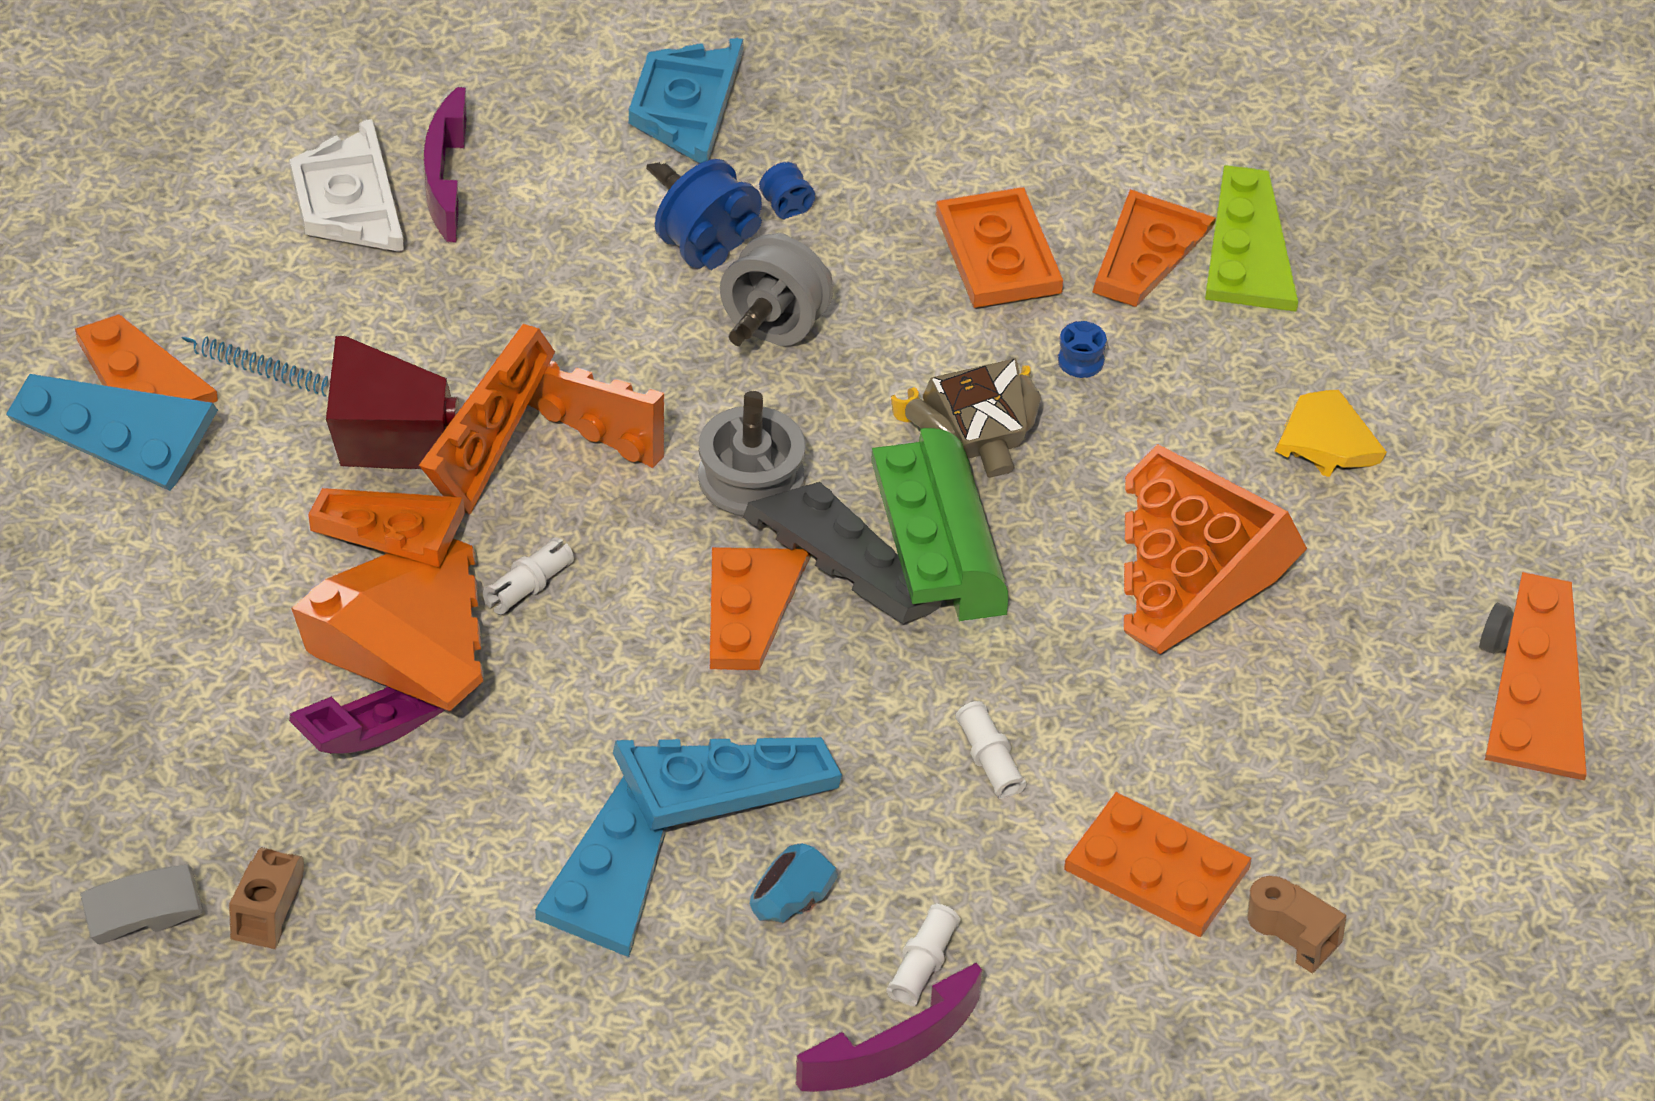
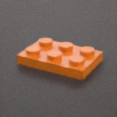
M1024 187L936 201V217L973 308L1062 293L1063 278Z
M1115 792L1065 859L1064 870L1201 938L1250 869L1251 857Z

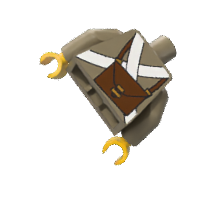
M1016 358L931 377L923 394L924 401L919 399L918 389L912 387L907 390L908 399L901 400L892 395L891 404L894 417L902 422H913L919 428L942 429L954 434L962 442L967 459L980 456L988 478L1008 474L1014 470L1008 449L1019 447L1027 431L1034 426L1041 394L1030 379L1031 367L1023 365L1019 374Z

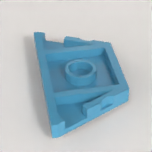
M729 39V47L705 51L703 43L688 45L677 50L663 49L648 52L629 107V124L698 163L709 160L743 54V39Z

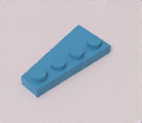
M29 374L6 415L14 422L171 491L177 484L218 409L211 402Z
M822 737L758 738L756 745H738L732 743L730 739H710L709 744L703 746H681L680 739L658 740L657 746H635L634 740H615L613 755L650 830L837 789L842 777Z
M624 776L536 907L535 917L540 922L629 957L636 928L643 912L645 897L656 867L661 843H663L667 827L650 830Z

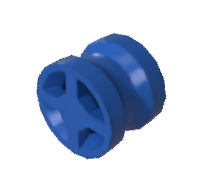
M782 162L769 168L759 182V190L762 195L771 202L773 211L783 220L806 213L815 201L814 189L808 181L803 179L801 170L792 162Z
M1076 321L1065 326L1062 329L1059 341L1061 349L1058 354V364L1060 368L1068 375L1078 378H1088L1097 375L1102 370L1105 362L1106 333L1100 326L1087 321Z

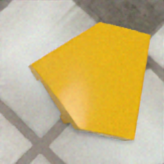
M1325 390L1300 395L1284 425V431L1275 448V452L1287 458L1292 452L1295 457L1301 455L1311 460L1321 475L1330 477L1336 465L1343 468L1371 467L1380 464L1387 453L1340 390Z

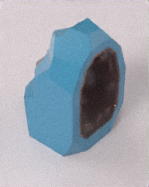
M803 843L790 845L772 862L758 881L750 897V906L759 921L773 920L784 923L793 914H802L805 911H809L814 903L824 899L838 878L836 867L815 847Z

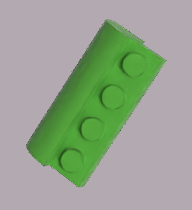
M920 428L919 442L872 448V466L912 604L952 599L959 621L1007 615L1008 589L962 442L948 431L936 428Z

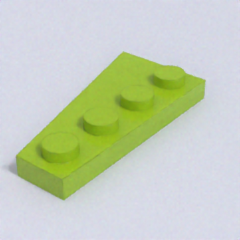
M1224 165L1205 300L1297 312L1298 298L1269 171Z

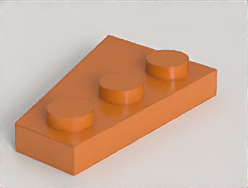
M1130 189L1092 293L1137 307L1213 228L1216 217Z
M120 314L75 328L76 339L102 385L211 403L218 401L217 390Z
M322 488L308 517L310 531L440 567L464 517L465 511L463 497Z

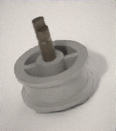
M784 233L767 234L754 238L743 249L739 259L727 268L720 282L721 301L727 314L736 324L729 333V340L738 347L745 339H749L751 336L778 346H789L801 341L812 329L814 321L825 313L832 301L833 285L830 270L810 248Z
M749 391L745 393L744 406L731 408L717 414L707 422L699 437V456L701 461L698 469V481L703 494L718 508L735 515L744 516L748 502L803 487L804 435L800 427L790 417L775 409L763 407V395L760 392Z

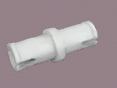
M554 537L530 557L523 556L513 562L508 573L484 588L483 597L487 606L491 608L501 601V604L494 608V612L501 615L506 613L510 607L529 593L533 595L538 594L545 588L548 579L574 561L573 552L569 545L566 543L556 551V548L562 544L563 540Z
M973 701L961 707L956 713L955 718L972 746L970 754L977 766L983 767L996 796L999 799L1021 793L1027 783L1010 755V742L1006 735L997 731L985 704L982 701Z
M942 904L930 906L927 917L916 937L910 938L903 948L902 954L904 959L886 991L891 999L912 1007L917 1005L920 994L932 972H938L945 961L943 951L960 923V917L953 909Z

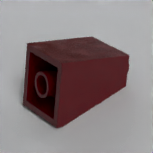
M335 336L326 422L340 466L421 469L419 464L460 410L458 397H451L447 378L347 336Z

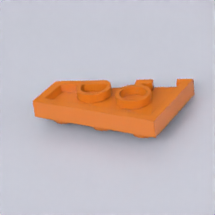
M712 547L710 669L760 670L778 631L784 611L795 593L798 580L810 560V553L805 549Z

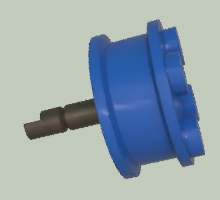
M721 159L704 161L691 168L682 176L677 174L667 163L647 164L646 169L669 190L661 201L656 213V234L665 243L678 245L681 257L691 267L702 268L706 266L709 270L715 269L724 263L729 251L740 246L745 239L752 237L759 230L762 224V219L759 217L762 207L761 194L752 184L738 182L734 168L726 161Z

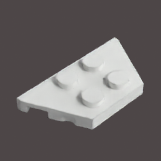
M372 119L359 123V132L343 141L336 135L322 142L318 148L307 150L290 159V172L305 235L392 251L404 250L403 236Z

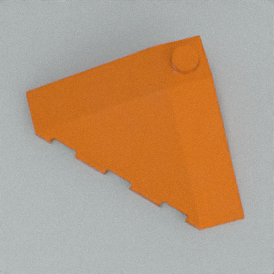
M1157 444L1125 476L1126 492L1135 494L1137 497V510L1135 513L1134 511L1125 512L1126 544H1135L1137 547V561L1134 563L1133 561L1124 563V592L1126 595H1134L1136 599V613H1134V616L1132 613L1124 615V631L1137 642L1161 654L1275 583L1307 550L1289 512Z
M453 538L440 567L387 553L325 579L291 608L306 651L320 660L451 711L483 682V668L480 661H475L474 651L481 649V637L478 619L472 617L471 608L478 606L477 582L474 575H469V566L475 565L473 546Z

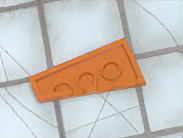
M522 324L419 464L420 468L443 496L463 497L464 511L469 515L472 513L555 354V350L539 328Z
M550 361L528 403L529 406L539 410L549 421H560L578 430L584 438L591 442L600 441L618 450L621 456L628 461H639L651 468H654L664 457L663 392L650 389L644 395L634 392L631 383L614 379L610 384L594 380L593 374L590 371L576 368L572 373L561 371L555 361Z
M1522 572L1485 760L1585 781L1587 773L1572 582Z

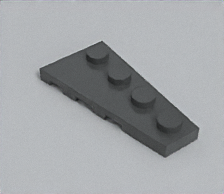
M821 482L748 502L743 516L744 519L756 527L762 524V522L766 523L778 531L777 541L791 550L799 545L817 557L816 567L830 576L834 574L840 577H847L854 582L852 591L903 624L927 616L939 609L942 600L912 604L898 554Z

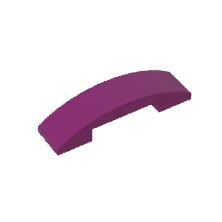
M456 87L440 104L430 122L424 144L426 201L435 226L447 242H456L459 198L458 180H444L446 148L465 147L467 123L466 87Z
M386 687L343 706L332 696L290 713L289 721L320 752L344 754L372 749L398 740L441 714L445 709L393 688Z
M974 963L933 984L930 1008L856 1046H853L845 1034L840 1032L797 1055L795 1084L801 1092H821L857 1087L894 1075L926 1058L947 1042L962 1027L973 1012L980 999L981 967Z

